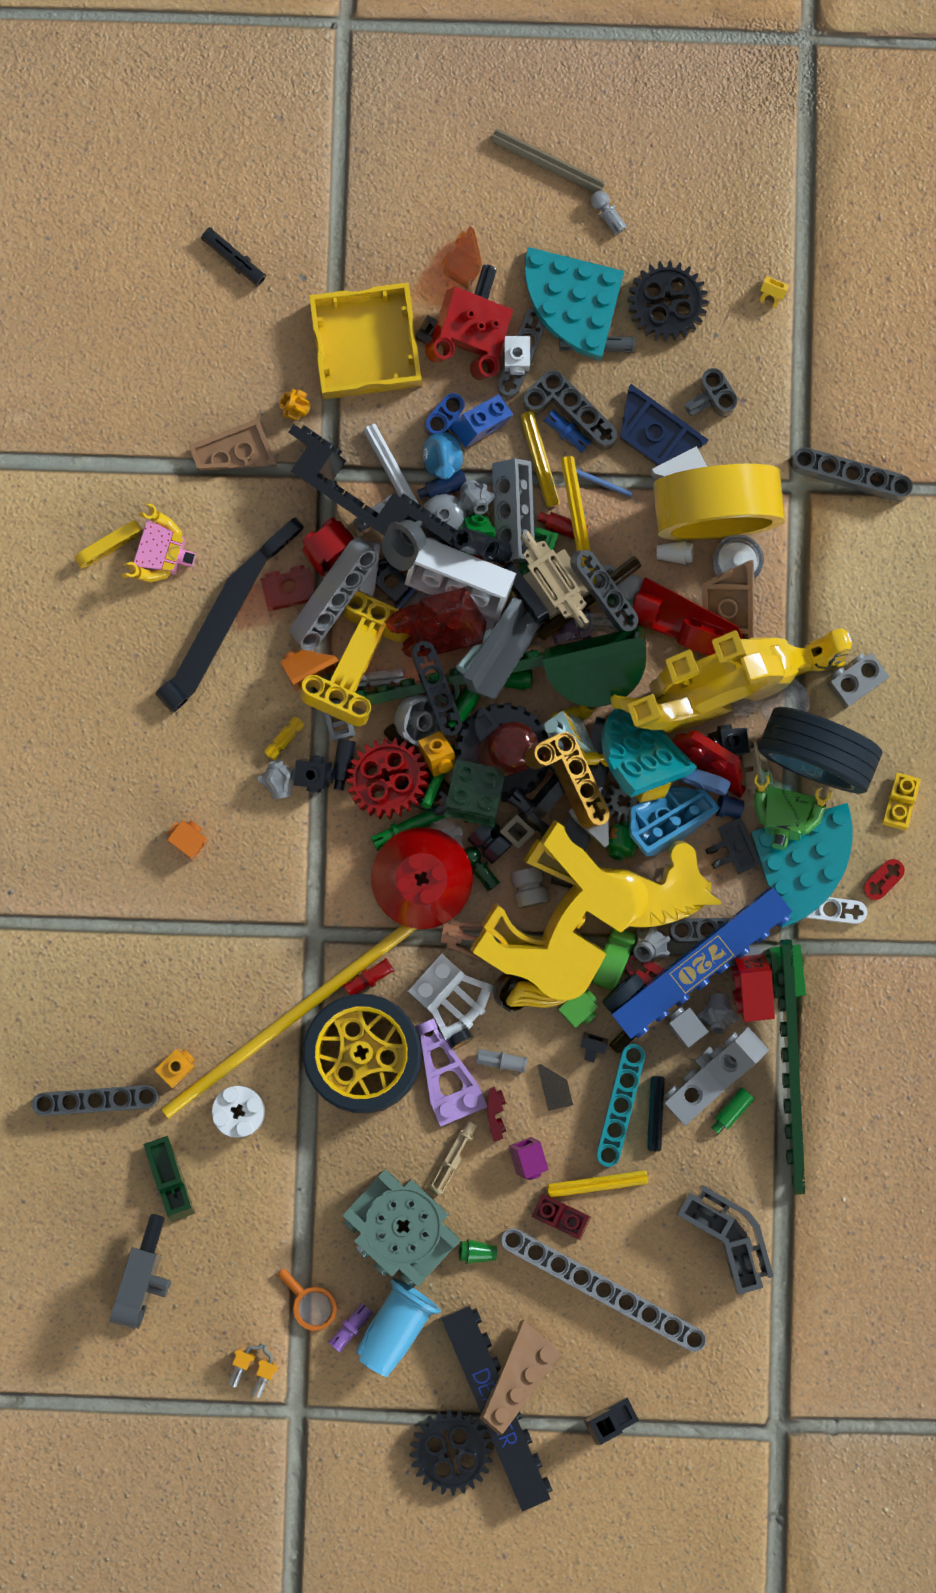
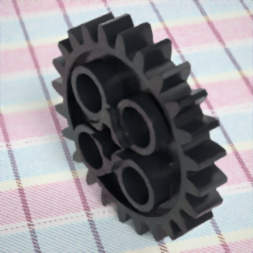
M659 261L657 269L650 264L648 267L649 273L647 274L641 270L640 277L642 280L634 278L633 283L637 287H630L629 292L635 295L629 296L627 299L628 303L634 304L628 308V312L636 313L632 316L631 321H640L637 329L640 330L645 327L646 337L651 332L655 333V341H657L660 335L663 336L665 343H667L669 336H672L674 341L677 342L678 334H681L686 339L688 336L687 330L695 333L696 327L694 323L701 325L703 320L699 316H706L707 313L705 309L701 308L708 306L709 301L702 299L707 296L708 291H700L704 286V281L696 282L698 273L692 276L689 275L691 267L686 268L684 271L681 270V262L678 263L676 268L672 267L671 261L668 262L667 267H663V264ZM678 282L683 285L684 289L676 292L671 288V285ZM654 287L659 290L660 294L656 297H651L647 294L646 290ZM683 296L690 297L689 299H680ZM665 297H668L669 301H672L671 306H668L667 302H664ZM646 304H656V305H653L652 307H647V306H646ZM684 306L689 310V314L685 316L679 315L676 309ZM660 311L664 314L665 318L657 321L652 317V313Z
M450 1409L447 1411V1417H443L440 1411L437 1412V1420L428 1416L429 1425L420 1423L423 1432H414L413 1435L419 1440L410 1443L412 1447L417 1448L416 1451L409 1453L410 1457L417 1458L411 1464V1467L420 1468L416 1473V1477L425 1476L423 1485L432 1482L431 1491L440 1486L442 1495H444L447 1488H450L452 1496L455 1495L456 1488H460L464 1494L465 1485L467 1484L474 1489L473 1480L476 1479L482 1482L483 1478L480 1472L489 1473V1469L484 1464L492 1463L493 1461L490 1457L486 1456V1454L493 1452V1448L486 1447V1444L491 1442V1437L483 1438L487 1429L482 1428L478 1430L477 1427L480 1420L478 1419L471 1423L470 1413L465 1419L461 1418V1410L457 1412L456 1417L452 1416ZM457 1429H462L467 1433V1438L463 1442H456L452 1438L453 1432ZM443 1430L448 1432L452 1448L458 1449V1452L455 1453L460 1470L458 1475L454 1471L450 1455L445 1456L444 1454L447 1452V1444L442 1433ZM432 1437L439 1438L442 1441V1447L439 1450H431L428 1447L429 1439ZM465 1454H470L475 1458V1463L471 1467H464L460 1463L461 1457ZM440 1462L447 1463L450 1466V1472L447 1475H439L435 1469L437 1464Z

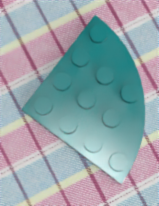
M528 247L524 275L528 297L539 320L555 338H560L572 346V350L586 357L601 361L624 271Z
M614 709L607 718L601 736L604 757L610 771L620 784L622 791L630 797L689 776L696 770L697 766L662 730L637 728L634 726L631 714L622 709Z
M848 803L825 809L821 823L809 834L802 835L799 841L789 839L785 850H779L771 846L774 835L765 833V828L751 831L752 840L761 861V867L768 888L770 886L774 887L793 911L789 914L790 919L781 926V929L805 919L817 910L832 895L841 881L848 865L853 841L852 819Z

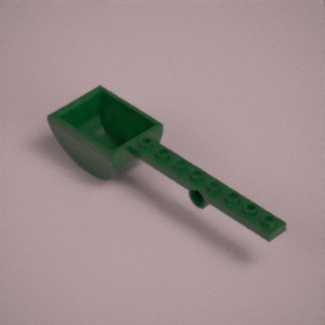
M636 627L632 631H618L547 647L541 653H538V650H530L524 652L523 657H521L512 673L544 666L552 686L569 701L589 707L607 706L612 704L610 697L614 694L622 697L628 696L642 679L646 667V638L644 629ZM452 668L449 670V674L444 675L447 683H451L455 688V691L452 693L455 701L459 696L461 685L466 683L464 675L457 668ZM437 672L425 675L426 681L430 684H435L438 681L439 675ZM407 678L399 681L400 685L390 687V683L375 686L374 691L366 692L365 689H359L355 693L365 697L371 705L425 692L420 680L415 681L414 678ZM442 693L436 695L437 699L441 702H448L446 695Z

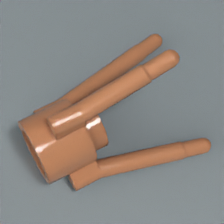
M452 921V924H444L441 943L447 944L448 949L456 950L480 962L484 961L472 951L457 945L462 944L463 939L475 942L478 937L464 934V929L460 928H484L481 924L482 922Z

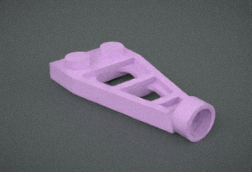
M431 1019L415 1026L421 1037L430 1103L440 1127L486 1108L487 1105L478 1083L438 1031L435 1020ZM431 1030L434 1031L433 1035L430 1037L424 1035V1033H427ZM437 1047L443 1048L450 1060L447 1066L440 1069L434 1068L430 1055L431 1051ZM446 1071H453L461 1079L463 1087L460 1091L453 1094L443 1095L440 1091L439 1077Z

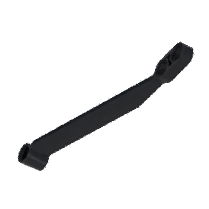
M296 517L279 529L227 579L175 677L166 682L155 693L172 713L179 710L198 689L266 561L281 551L303 530L304 525Z

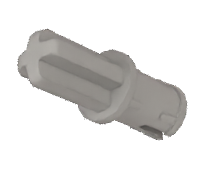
M479 1049L476 1063L497 1067L499 1071L507 1069L525 1074L527 1057L505 1054V1051L499 1053Z

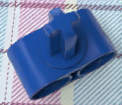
M448 394L424 422V430L427 435L430 436L439 432L444 433L448 430L455 434L451 427L459 419L465 406L464 399L459 394ZM448 400L456 401L458 411L450 412L446 407V402ZM430 420H440L442 430H433L430 427Z

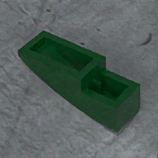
M168 1135L143 1144L169 1220L173 1222L195 1214L186 1183Z

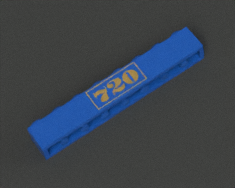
M770 886L640 988L620 1007L612 1011V1016L630 1038L634 1036L637 1038L641 1037L649 1030L648 1025L654 1020L660 1022L669 1014V1008L675 1004L680 1006L690 998L688 994L696 988L699 991L710 982L708 978L715 972L718 975L724 972L730 966L728 964L730 960L734 957L740 959L750 951L748 946L755 941L760 943L770 935L769 930L775 925L780 927L790 919L789 914L793 911L775 888Z

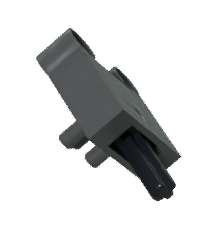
M151 1214L140 1249L131 1248L111 1313L110 1323L134 1330L135 1328L139 1329L150 1294L166 1297L171 1280L156 1276L162 1255L156 1254L155 1250L165 1221L163 1216Z

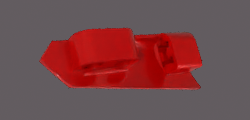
M647 577L643 579L641 589L632 607L638 616L637 625L677 639L678 644L707 656L716 653L712 643L713 639L733 631H737L740 639H743L739 626Z

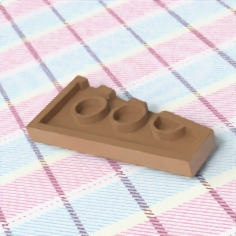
M525 1320L520 1321L518 1325V1332L508 1349L509 1353L506 1361L500 1368L496 1385L492 1388L480 1416V1419L498 1435H502L562 1354Z

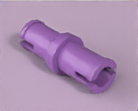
M360 1303L348 1320L344 1319L342 1321V1327L328 1343L341 1353L353 1336H358L360 1333L358 1330L374 1313L363 1303Z

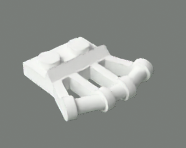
M441 954L408 992L433 1014L445 1040L448 1041L454 1034L467 1028L470 1029L474 1025L472 1022L479 1014L482 1016L486 1012L484 1009L492 992L493 985L466 976L448 958ZM461 981L481 988L477 1002L458 986ZM452 991L472 1007L465 1016L446 1000ZM442 1004L460 1021L446 1027L437 1008Z

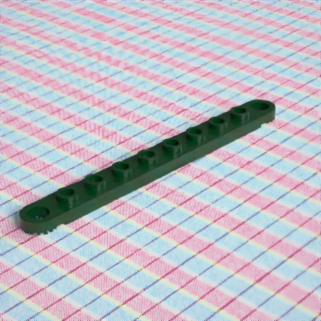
M785 939L780 940L781 971H777V984L782 986V996H778L779 1012H783L784 1022L779 1023L780 1037H784L785 1047H781V1061L786 1063V1073H782L783 1088H787V1098L783 1099L784 1113L788 1114L789 1124H785V1138L790 1139V1149H786L787 1165H791L793 1194L802 1195L805 1194V1181H803L805 1179L795 974L793 966L794 956L791 954L793 953L791 951L793 950L792 940Z

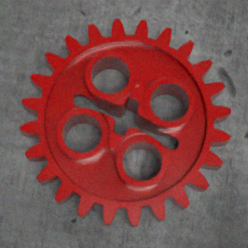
M384 738L383 745H379L377 740H374L373 748L364 745L366 753L363 754L357 751V755L360 758L359 761L351 760L355 769L347 770L349 775L352 776L346 782L352 786L348 789V792L351 795H355L352 798L354 803H360L358 807L361 811L367 809L369 816L376 812L379 819H382L384 813H386L389 819H392L393 812L402 817V809L404 808L410 813L411 808L409 805L412 803L418 806L417 796H425L421 788H428L429 786L423 780L429 778V774L423 771L428 766L425 762H421L423 760L421 753L416 754L417 749L414 746L408 749L407 741H403L399 746L397 738H394L392 744L389 743L387 738ZM402 759L397 767H391L393 760ZM373 767L378 768L374 775H367L369 769ZM390 775V776H389L390 781L385 782V781H386V776ZM404 781L409 782L407 788L403 790L398 789L400 783ZM385 790L381 798H374L377 791Z

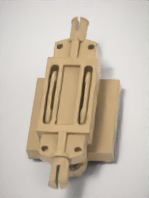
M529 531L525 532L530 541L522 534L520 538L528 548L523 556L529 563L528 568L530 569V572L523 577L547 608L550 615L549 619L551 620L562 613L565 619L569 617L575 618L580 628L585 627L580 618H582L587 626L590 622L582 612L587 605L583 598L590 593L570 565L571 558L565 549L556 554L553 549L550 550L545 541L536 543Z

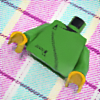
M758 773L755 775L754 782L758 788L755 789L754 809L759 823L765 826V833L774 835L772 847L785 850L789 839L799 841L802 835L809 834L821 823L826 809L825 802L831 799L832 790L829 791L827 798H823L820 795L822 786L817 789L815 797L769 786L767 790L765 787L770 782L769 774H767V781L765 783L758 782Z

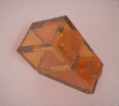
M469 226L466 232L462 231L455 241L457 247L453 253L449 251L442 261V265H444L443 274L467 289L470 288L482 269V260L475 230L471 226Z

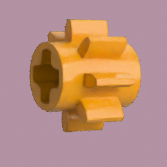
M293 388L290 392H285L279 402V407L284 410L282 416L296 421L299 420V417L304 418L311 406L310 402L306 400L308 394Z

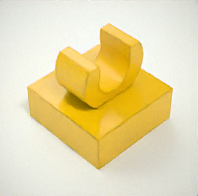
M766 276L760 289L763 292L760 302L763 303L766 296L770 295L774 298L772 307H777L780 299H784L789 285Z

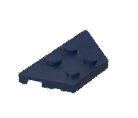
M630 384L620 434L622 441L657 466L696 446L699 449L708 443L709 439L637 387Z

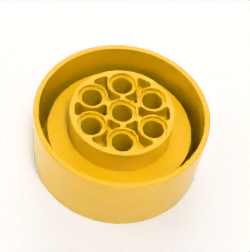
M765 464L708 466L666 475L653 483L658 536L664 539L678 541L725 539L768 531L785 523L780 469L775 466Z

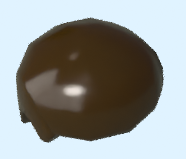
M503 973L496 979L492 988L495 1002L509 1012L521 1010L524 1006L511 1007L507 1005L506 999L518 982L529 980Z

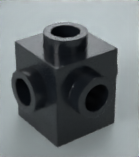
M731 724L717 726V731L708 733V738L737 756L750 753L747 728L732 729Z
M310 755L309 759L296 760L294 785L307 787L306 791L321 792L322 789L330 787V783H333L335 775L332 762L324 761V756Z

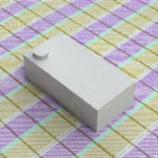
M426 537L425 545L419 551L414 565L407 572L405 585L498 622L509 599L516 573L444 545L434 538Z

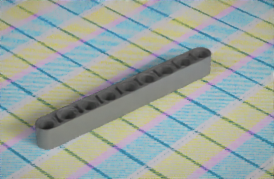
M508 1228L503 1232L501 1242L507 1251L690 1351L697 1352L704 1348L706 1336L698 1327L519 1229ZM509 1233H517L520 1236V1243L515 1247L508 1246L505 1242L506 1236ZM533 1245H538L543 1250L542 1256L538 1259H532L528 1255V1250ZM557 1257L565 1261L564 1269L559 1272L551 1268V1261ZM578 1270H584L588 1274L587 1281L583 1284L574 1282L573 1276ZM601 1282L610 1285V1292L606 1296H599L596 1293V1287ZM623 1295H630L633 1299L632 1306L628 1309H623L619 1306V1299ZM647 1307L655 1310V1317L651 1321L642 1319V1311ZM668 1320H675L678 1323L677 1331L672 1334L666 1333L664 1330V1325ZM692 1332L699 1333L701 1337L700 1343L696 1346H690L687 1343V1337Z

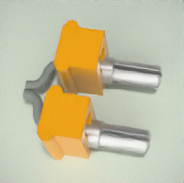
M261 1343L257 1347L249 1346L246 1350L238 1348L235 1351L236 1357L232 1364L235 1365V1369L228 1383L230 1386L232 1385L237 1371L240 1370L233 1387H237L244 1370L247 1371L250 1363L256 1358L249 1351H257L262 1348L263 1353L269 1357V1360L263 1358L258 1362L260 1366L256 1375L259 1377L252 1393L253 1396L256 1395L259 1385L263 1380L257 1394L258 1398H260L268 1380L271 1381L274 1372H277L279 1369V1365L272 1362L273 1357L266 1350L267 1346Z

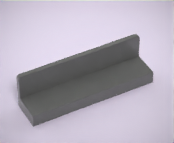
M513 597L465 673L464 680L469 691L495 700L541 627L542 623L537 624L530 614L526 612L522 600Z

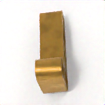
M568 732L557 734L526 750L524 759L530 768L539 769L552 764L581 826L590 829L603 825L608 821L609 809L572 734ZM558 741L562 742L563 751L559 748ZM537 751L541 752L543 756L542 761L538 758ZM569 764L574 767V774L571 773ZM581 787L585 790V797L580 793Z

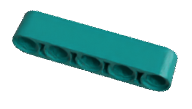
M637 1044L628 1045L621 1052L596 1151L597 1161L605 1167L616 1165L621 1156L645 1060L644 1049ZM631 1048L637 1049L640 1053V1059L636 1063H631L626 1058V1053ZM624 1073H629L633 1076L634 1083L629 1088H625L620 1084V1077ZM618 1098L625 1099L628 1104L626 1111L622 1113L616 1112L614 1109V1102ZM611 1123H617L621 1127V1134L616 1138L608 1135L607 1128ZM605 1148L614 1150L615 1158L612 1162L606 1163L602 1160L601 1152Z

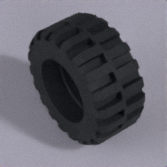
M494 703L489 704V707L485 708L500 725L498 729H508L517 733L523 739L526 749L549 738L544 724L539 722L538 717L533 712L529 713L526 711V708L520 705L516 707L512 706V703H504L503 705ZM480 709L476 710L475 714L465 720L455 742L456 766L463 782L479 796L482 795L491 801L501 800L502 802H508L505 800L507 793L517 799L510 791L514 787H517L524 795L534 791L543 781L548 767L532 769L524 763L514 774L498 776L490 773L482 765L479 758L481 743L477 739L474 729L475 719ZM537 751V756H538V758H539L540 755H541V752H540V751Z

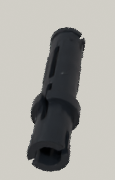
M212 227L205 230L201 240L235 267V271L238 274L242 273L256 287L263 283L267 275L251 262V258L243 256L229 242L216 233Z

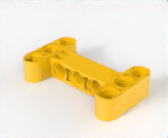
M356 591L343 610V615L347 620L358 626L331 680L328 681L317 675L305 677L302 682L300 696L305 704L358 727L367 723L371 703L368 699L355 692L382 637L384 636L395 642L406 641L410 637L413 620L409 614ZM355 603L358 604L360 608L352 609L349 605ZM380 614L383 619L377 620L372 615ZM401 624L405 626L406 629L398 630L395 627V625ZM315 687L319 692L310 693L306 689ZM335 697L340 699L341 703L334 704L329 699ZM360 708L365 713L358 715L353 712V709Z

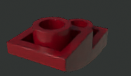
M495 1087L489 1089L487 1111L490 1131L494 1142L504 1139L502 1133L506 1132L501 1117L496 1119L494 1114L504 1111L502 1106L507 1103L502 1091H496Z
M545 1194L541 1195L531 1216L581 1240L591 1219V1216Z

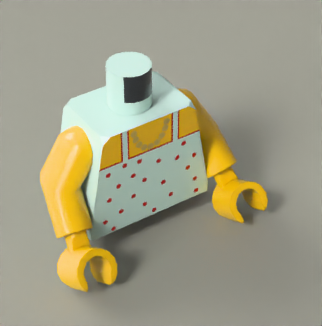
M580 705L578 708H566L553 713L550 720L544 724L549 738L563 732L572 734L588 765H598L601 762L603 765L608 766L604 753L598 754L582 720L578 718L580 716L583 719H588L596 708L590 709L588 706ZM558 741V746L563 751V744L561 741Z

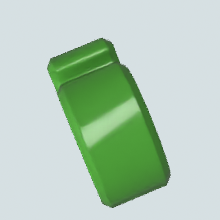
M612 928L603 950L607 955L596 972L592 983L610 991L615 990L637 938L635 933L626 929L619 932Z

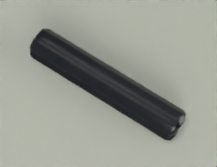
M652 1076L650 1082L647 1149L653 1152H659L662 1148L665 1078L663 1076Z

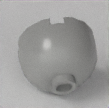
M448 494L436 495L423 506L441 519L440 525L444 521L456 530H460V526H464V519L468 517L467 511L458 506L459 499ZM421 526L425 537L434 538L440 543H446L445 540L425 526Z
M426 695L410 696L398 705L394 716V723L398 734L405 741L419 746V740L439 732ZM434 699L435 705L441 708V706L439 705L441 703L438 700ZM445 711L438 712L439 717L445 715Z

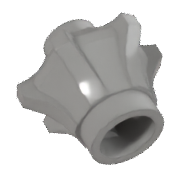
M468 480L460 487L461 499L457 504L460 508L467 511L468 517H472L474 514L482 515L489 512L488 506L496 498V495L493 492L487 491L486 484H479L476 480Z
M283 760L271 761L268 763L266 771L258 776V781L267 787L272 799L285 798L292 795L291 788L295 769L283 765Z
M656 926L650 927L647 930L639 928L636 931L637 943L634 948V954L638 960L649 962L650 960L655 961L657 957L667 958L670 952L667 950V942L670 941V938L665 936L662 931L657 930Z
M716 993L709 996L706 1008L699 1013L698 1019L704 1021L705 1026H710L711 1032L724 1033L726 1032V1027L739 1021V1016L733 1011L729 1002V996Z

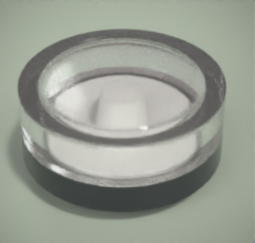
M731 535L723 539L716 547L712 557L714 574L719 575L748 560H754L755 581L764 564L762 549L754 539L745 535Z

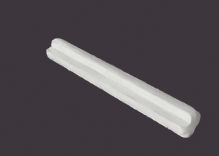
M371 424L364 428V433L398 496L401 497L404 493L418 503L376 424Z

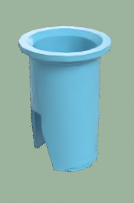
M396 1278L391 1279L390 1283L393 1290L367 1328L356 1351L357 1354L361 1355L360 1362L385 1377L391 1373L407 1353L430 1315L439 1314L442 1310L424 1294Z

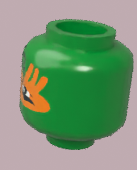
M622 821L619 824L612 825L609 829V845L606 848L610 852L609 856L617 861L634 857L638 845L630 837V823Z

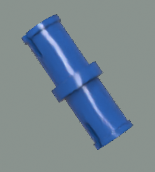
M553 409L549 414L556 422L548 416L543 422L560 434V439H566L582 454L586 448L579 443V440L586 446H589L592 441L579 432L573 422L569 423Z

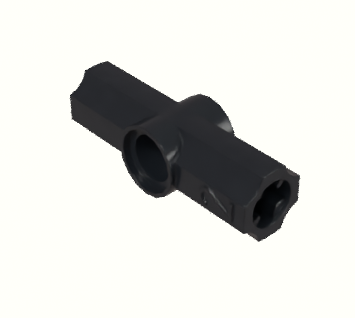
M463 527L460 530H456L453 536L456 548L477 555L486 561L502 564L505 561H509L513 554L511 544L491 537L480 530Z

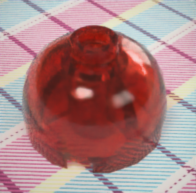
M519 722L504 723L495 729L490 737L488 746L490 759L504 772H523L529 768L524 759L526 750L539 742L534 731L527 725Z

